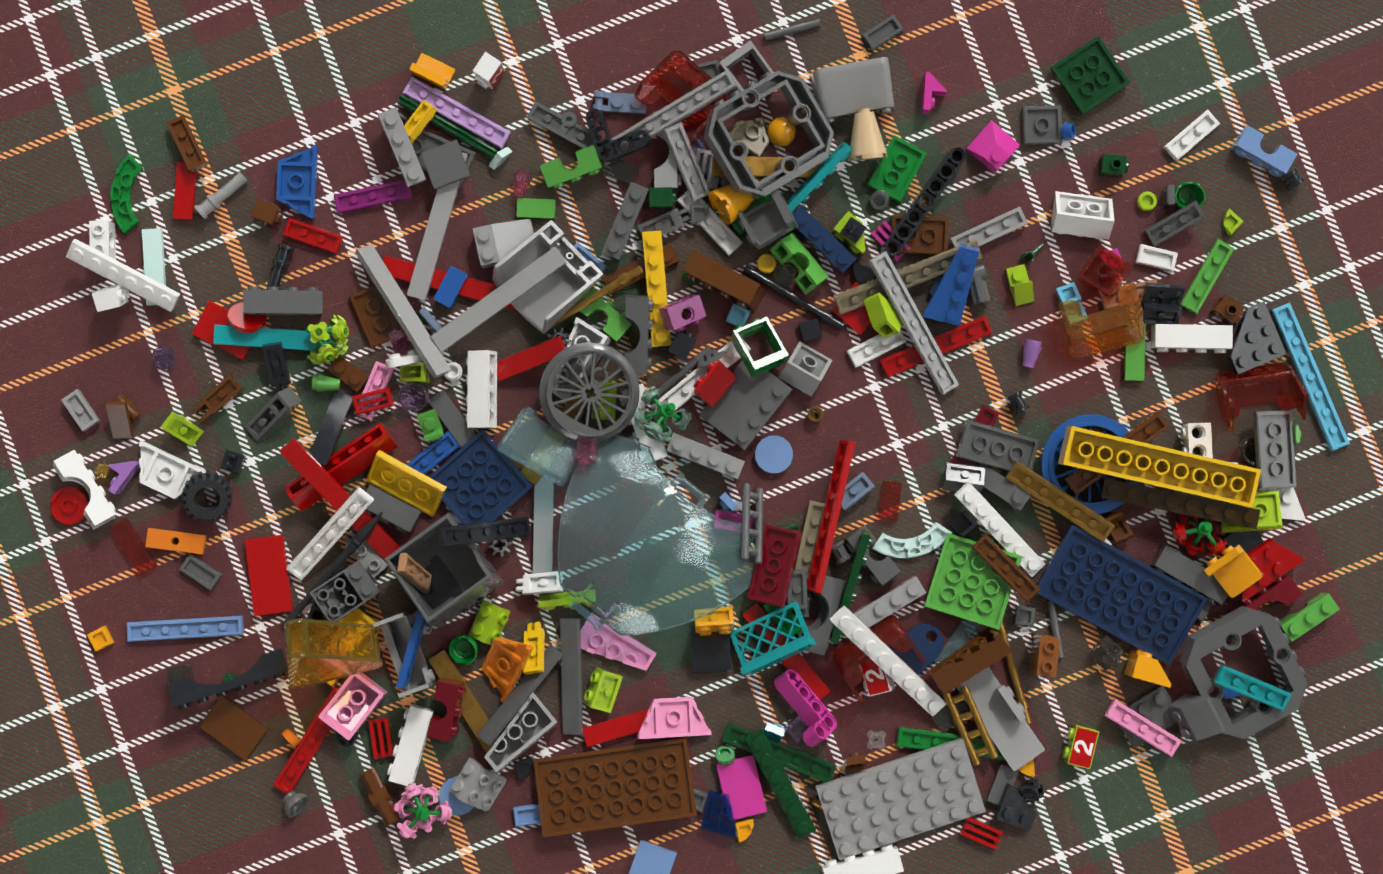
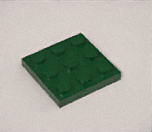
M1099 36L1050 68L1081 115L1131 83Z

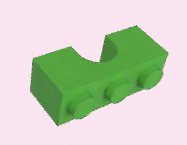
M591 145L575 152L578 165L574 169L566 168L562 164L560 157L540 165L548 188L553 186L556 189L564 186V182L571 179L572 182L582 179L583 174L589 173V175H594L600 172L599 168H602L603 163L597 155L595 146Z
M793 232L781 239L770 249L781 265L789 262L797 268L798 276L794 281L805 295L829 277Z
M595 288L589 289L575 304L597 292ZM600 298L580 310L588 319L597 311L606 313L608 322L602 330L617 343L632 327L631 319L625 317L623 312L620 315L615 310L617 307L609 300L605 302Z
M1321 592L1308 601L1304 609L1297 613L1289 614L1280 620L1282 624L1280 629L1282 633L1287 635L1290 642H1293L1340 610L1329 593Z

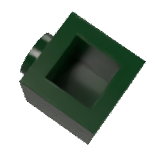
M1102 154L1099 161L1098 175L1116 178L1123 177L1129 168V162L1126 161L1127 156Z
M672 187L649 188L650 210L673 209V204H676V193H673Z

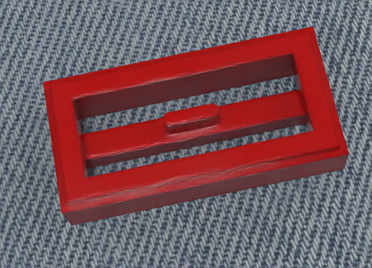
M390 387L352 396L356 415L395 406ZM387 393V396L360 403L357 402L358 399ZM385 400L389 401V403L359 410V407Z
M389 717L369 720L374 759L393 756ZM381 722H384L385 724L386 738L389 751L386 753ZM374 723H377L381 753H378Z
M968 817L964 821L960 834L996 850L1003 831ZM969 821L997 833L996 837L968 825ZM967 828L973 832H976L982 836L994 840V842L990 843L975 835L965 832V830Z

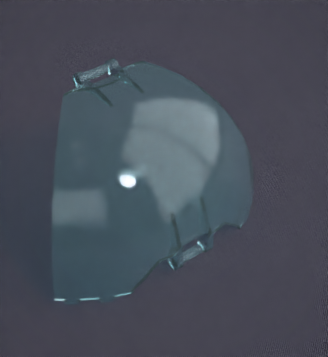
M615 435L607 440L588 444L579 459L566 492L558 536V573L560 585L575 598L568 607L572 610L575 609L594 625L593 628L599 631L606 624L617 634L625 636L657 632L694 621L721 608L750 587L755 567V556L749 555L748 560L741 559L742 524L713 518L703 507L711 496L700 491L684 477L685 475L682 472L673 481L661 474L650 451L651 447L638 442L639 438L633 436L625 438ZM679 483L700 500L696 505L675 488ZM749 536V547L755 548L753 544L755 541L754 537ZM579 602H584L588 607H590L594 612H596L601 617V619L598 620L593 614H591L587 609H585L581 604H579Z

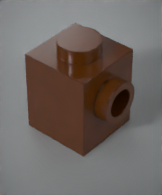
M258 198L250 216L259 220L258 224L269 228L272 225L276 227L277 223L279 224L283 218V209Z
M1226 294L1221 296L1210 312L1227 325H1231L1233 323L1237 324L1240 321L1245 308Z

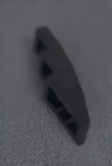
M336 391L327 409L310 452L321 465L328 466L340 433L343 432L353 403L351 395Z

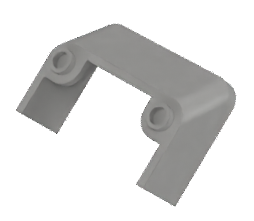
M407 612L373 623L374 627L379 625L381 627L398 678L415 621L413 615H409ZM420 645L409 684L403 688V692L398 694L399 698L432 686V681L435 680L432 669L427 667Z

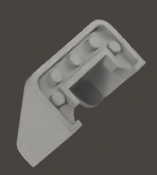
M888 57L831 66L812 72L811 83L814 98L829 124L835 123V119L839 116L858 113V109L870 108V111L876 110L880 114L890 113L894 109Z

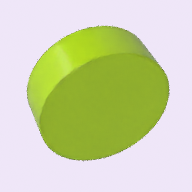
M1149 191L1143 192L1137 198V206L1142 211H1150L1157 204L1155 194Z

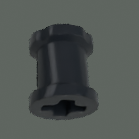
M1022 390L1006 398L1014 409V415L1030 408L1022 397Z

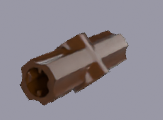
M373 767L360 774L368 791L369 800L373 807L378 810L386 827L400 820L399 813L394 810L393 795L389 787L383 783L377 769Z

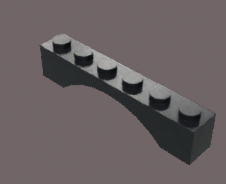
M281 648L262 654L249 671L231 681L219 684H203L184 679L168 684L167 688L173 707H178V710L189 707V702L197 700V703H202L209 700L208 696L216 694L217 697L228 694L229 689L235 688L236 691L248 688L247 684L251 682L257 685L267 682L266 678L273 676L274 679L285 676V671H288V667Z

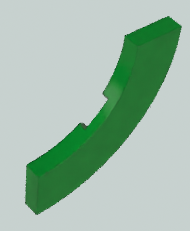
M131 154L121 162L116 170L110 190L113 216L125 235L140 223L132 208L131 191L137 176L144 168Z

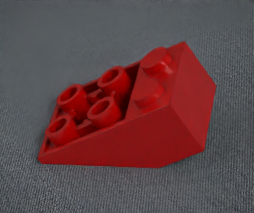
M720 360L716 363L713 361L706 369L707 375L704 378L700 376L693 385L695 388L694 394L711 408L715 406L737 378Z

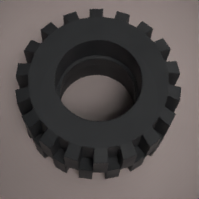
M200 471L196 476L193 474L190 480L186 481L185 487H183V507L186 508L188 515H192L194 520L198 518L203 523L204 520H208V523L213 522V519H221V516H225L227 510L231 507L232 491L229 482H226L225 477H220L217 472L213 474L210 471H206V473ZM206 487L213 488L219 494L217 502L208 506L200 504L195 498L197 491Z

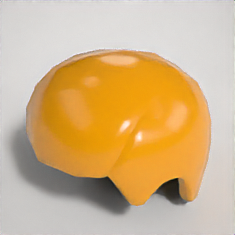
M785 117L775 118L768 125V138L774 145L779 147L787 146L793 142L796 128Z

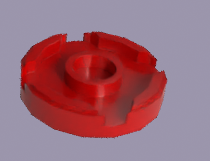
M243 302L233 305L228 311L229 325L240 333H255L266 325L267 315H244Z
M76 487L61 488L54 493L50 500L51 514L56 521L62 524L74 525L80 523L85 519L83 513L89 504V499L84 491Z

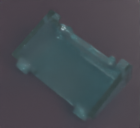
M528 406L526 409L522 408L496 449L561 487L567 486L587 452L589 445L586 442H579L565 437L554 429L552 425L540 419L536 415V410Z

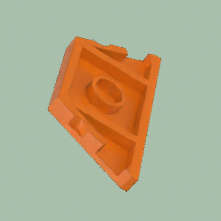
M498 637L494 639L481 668L486 676L489 677L493 688H498L502 695L500 700L504 702L514 690L534 647Z

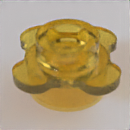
M105 460L103 464L98 463L94 472L97 474L96 479H105L110 469Z

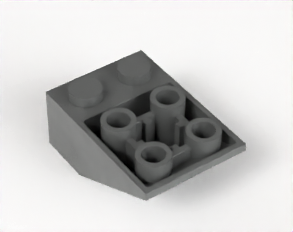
M358 560L311 591L310 594L332 625L378 596L380 590Z

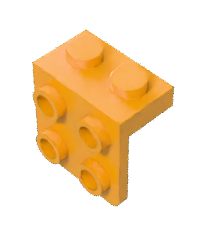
M1231 545L1222 552L1224 556L1220 559L1214 557L1206 563L1208 567L1204 570L1208 576L1213 574L1232 598L1262 578V573L1240 545L1235 548Z
M732 606L694 609L695 631L700 633V636L711 635V632L730 634V631H734Z

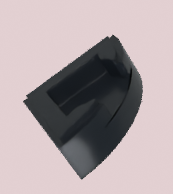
M854 262L853 274L860 285L867 283L872 268Z
M533 756L514 761L519 781L531 772Z

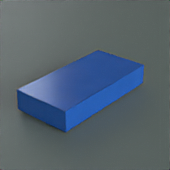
M450 266L433 300L451 309L468 274Z

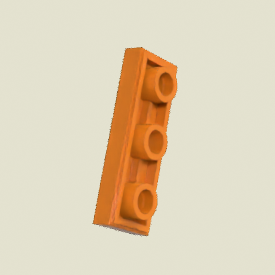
M148 528L145 547L204 554L207 535ZM175 538H178V539H179V543H178V544H175V542H174Z

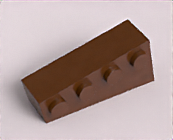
M694 250L683 269L684 273L687 274L686 278L696 283L698 280L703 283L702 286L710 291L715 290L723 298L732 299L737 305L748 308L753 312L757 310L766 293L759 283Z

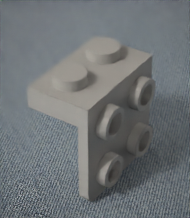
M469 758L449 791L461 802L483 811H488L507 780L504 776L485 769L475 759Z

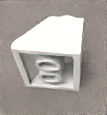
M1055 191L1051 218L1052 232L1109 240L1114 224L1112 199Z

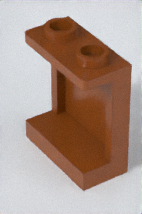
M1033 633L1028 672L1039 676L1056 677L1060 647L1059 638Z

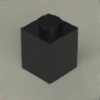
M685 330L683 333L679 331L668 353L685 362L696 342L693 339L694 335Z

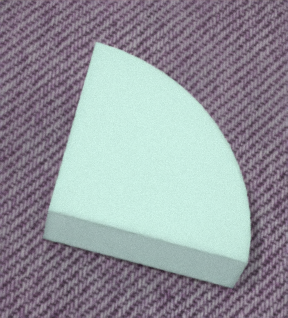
M507 147L497 152L489 166L495 170L513 151Z

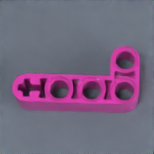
M787 669L775 678L774 684L777 690L808 726L803 733L804 742L808 746L814 747L826 739L836 728L837 722L810 687L793 669Z

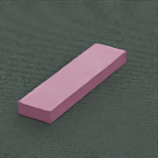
M1115 699L1104 715L1171 757L1182 741Z

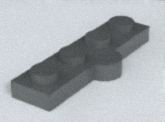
M535 101L526 117L529 121L581 149L594 145L590 131L576 124L577 118L573 112H566L560 115ZM597 135V139L601 141L603 138Z

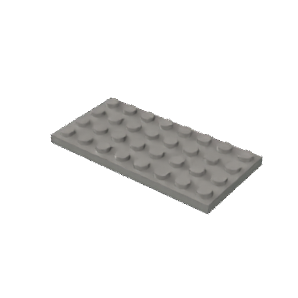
M962 738L815 786L839 860L986 812Z

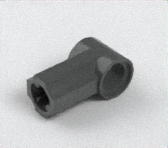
M983 264L975 266L970 285L973 305L990 301L986 285L987 275Z

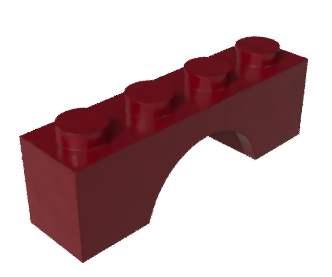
M1283 575L1259 591L1253 598H1249L1245 602L1242 601L1240 604L1258 610L1260 606L1269 601H1276L1281 605L1288 606L1303 595V593L1289 575ZM1234 608V609H1231L1230 611H1228L1225 615H1227L1228 613L1234 611L1235 608ZM1253 629V630L1249 631L1248 633L1242 635V636H1241V639H1243L1244 637H1246L1248 634H1250V633H1251L1252 631H1254L1255 629Z

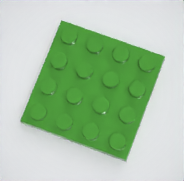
M947 533L925 607L999 630L1012 588L972 548L976 541ZM1002 550L1019 567L1022 556Z

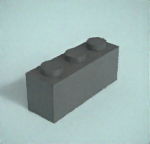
M369 485L366 493L373 497L374 500L365 511L371 516L373 513L378 515L380 512H383L379 519L380 521L388 525L390 522L397 525L396 529L405 534L407 531L413 532L423 512L382 489Z

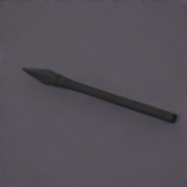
M380 512L358 530L356 536L352 538L344 552L284 620L282 624L288 628L312 601L313 597L310 592L328 581L348 557L362 545V542L370 537L383 512Z

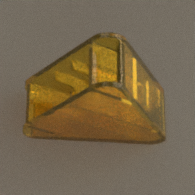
M293 619L284 623L290 688H305L383 666L379 650V626L374 627L369 624L312 619Z

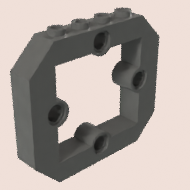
M769 71L760 77L762 80L758 83L754 80L745 85L746 90L741 93L738 89L729 95V100L724 102L721 99L713 104L714 109L709 111L703 136L734 192L759 199L828 159L834 134L804 79L780 71H776L773 74ZM780 88L791 107L787 113L788 121L794 126H802L814 148L797 159L793 156H786L780 159L775 165L776 171L757 182L744 160L748 154L747 145L742 141L734 142L723 121L742 110H751L759 104L760 99ZM746 95L751 98V100H752V103H751V104H749V103L746 102V100H745V96H746ZM796 111L801 112L802 119L797 117ZM733 148H737L739 150V156L734 155ZM785 162L790 165V171L784 168Z
M1245 606L1237 608L1190 634L1180 659V663L1196 695L1210 698L1226 729L1223 733L1242 739L1250 737L1297 711L1308 684L1305 679L1306 673L1296 661L1298 660L1296 653L1288 645L1290 643L1289 638L1280 629L1282 627L1280 620L1276 616L1273 617L1266 612ZM1258 628L1267 646L1266 654L1275 662L1286 684L1282 689L1292 695L1284 712L1266 704L1259 708L1261 702L1249 698V707L1229 717L1221 702L1224 696V689L1222 686L1215 684L1213 679L1209 678L1200 659L1222 646L1228 650H1236L1241 645V636ZM1231 635V640L1226 642V638ZM1279 650H1282L1281 654L1279 656H1276L1277 652ZM1214 687L1213 692L1209 694L1210 688Z

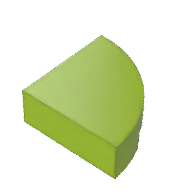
M1230 209L1225 212L1223 217V227L1228 236H1231L1243 222Z

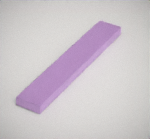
M411 77L403 91L404 95L420 104L423 100H426L437 109L436 113L500 149H503L511 135V132L414 77Z

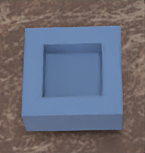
M725 492L719 497L722 500L719 503L726 511L729 509L733 511L738 507Z

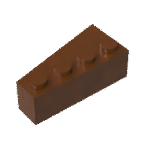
M987 627L926 673L941 693L948 694L953 692L957 686L1007 656L1012 651L1000 633Z

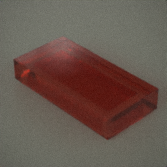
M883 480L878 512L879 519L898 520L902 483Z

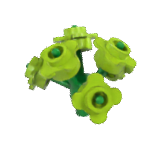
M340 315L332 316V319L329 321V327H327L325 322L307 326L306 332L311 334V342L316 343V350L310 351V355L307 356L313 364L327 363L334 358L337 359L339 355L343 356L347 353L348 346L346 343L348 339L346 337L349 335V328L344 318ZM329 334H332L334 339H338L336 343L329 339Z

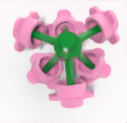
M416 783L408 784L405 787L406 791L401 794V800L394 805V810L399 813V817L402 819L411 815L412 812L415 813L416 818L412 822L406 820L403 824H397L401 836L415 839L417 837L415 834L417 829H424L428 833L432 831V824L436 819L441 821L442 824H446L447 819L451 818L452 810L448 807V801H444L443 805H437L435 811H429L427 808L428 805L437 803L439 800L436 795V787L424 788L422 787L423 784L416 786ZM411 798L414 799V801H415V803H416V805H417V808H416V809H414V804H413V802L410 801V800H408V799H411Z

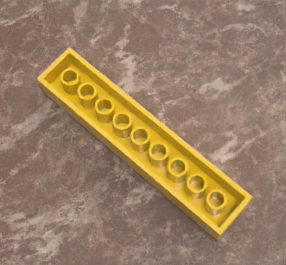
M1066 426L1058 464L1250 508H1253L1261 469L1074 426Z

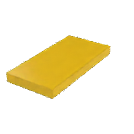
M380 450L376 453L366 479L369 483L431 517L436 514L447 488Z

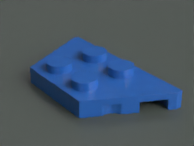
M313 145L303 152H297L292 157L278 161L276 200L311 219H315L317 145Z

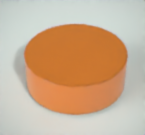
M290 729L282 732L284 738L294 747L300 743L299 738Z

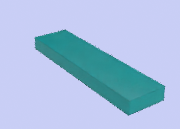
M1222 664L1213 680L1215 684L1283 712L1292 695L1283 689Z

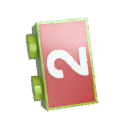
M1073 724L1067 734V739H1069L1068 747L1065 746L1063 750L1064 762L1090 769L1099 731Z

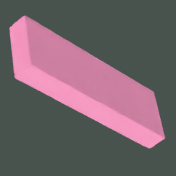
M376 361L363 393L387 388L394 368H387L385 364ZM384 393L362 398L358 403L383 397ZM380 402L361 406L359 410L378 406ZM377 411L358 416L373 421Z

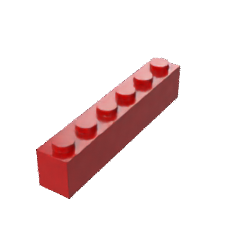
M379 423L334 453L329 460L328 466H321L342 485L371 466L379 450L388 454L398 446L382 423ZM303 476L285 486L290 500L301 511L323 498Z

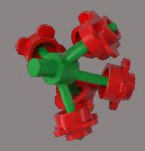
M1180 514V522H1176V528L1173 529L1172 536L1175 537V540H1179L1180 545L1186 548L1188 554L1195 556L1198 552L1203 553L1202 536H1207L1210 540L1207 545L1210 550L1209 556L1222 554L1227 544L1226 540L1222 541L1218 538V535L1222 532V524H1217L1215 521L1208 519L1198 523L1197 517ZM1196 532H1197V534H1198L1197 537H1196V536H1191V537H1189V539L1187 540V534H1191V533H1196Z

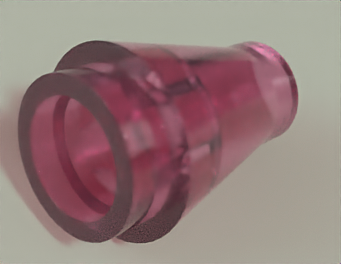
M517 169L516 173H514V196L525 197V193L533 178L531 177L532 172Z

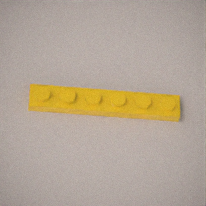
M661 230L642 232L647 296H649V301H653V312H649V318L653 320L651 332L652 347L671 345L670 330H666L659 308L668 305Z

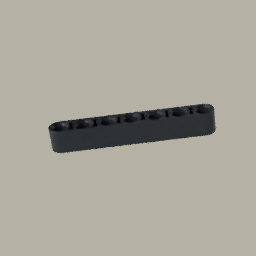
M955 147L944 156L882 244L881 253L886 251L891 259L901 252L965 161L966 153L963 148ZM952 153L958 155L959 161L952 159ZM941 168L948 171V177L942 175ZM931 183L937 186V192L931 190ZM924 199L927 202V207L921 206L919 200ZM909 214L915 215L916 222L909 220ZM898 229L905 231V238L898 235ZM888 244H891V245L894 246V248H895V252H894V253H890V252L887 250V245H888Z

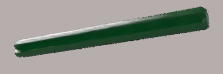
M400 95L397 100L398 105L412 113L420 105L404 95ZM434 114V117L429 121V123L491 159L498 152L497 149L437 114Z

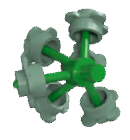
M653 386L646 389L641 397L645 404L651 405L653 413L649 414L647 410L638 408V412L634 413V420L641 430L646 429L645 434L649 438L660 442H670L672 440L670 437L672 431L667 426L668 419L672 417L673 425L679 426L680 430H685L692 415L691 413H686L685 409H680L673 413V410L676 408L673 403L669 404L667 401L660 403L658 401L660 398L659 390Z

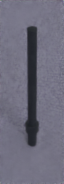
M746 265L744 268V273L821 318V321L826 324L830 323L840 330L843 328L845 323L833 317V314L829 311L821 310Z

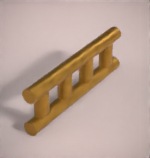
M964 685L960 687L961 694L953 697L950 693L942 695L960 736L964 740L973 765L976 766L981 763L979 757L989 754L991 759H995L998 757V754L968 686ZM966 700L970 711L959 714L955 704ZM974 718L978 729L967 733L963 722ZM981 736L986 747L975 750L971 739Z

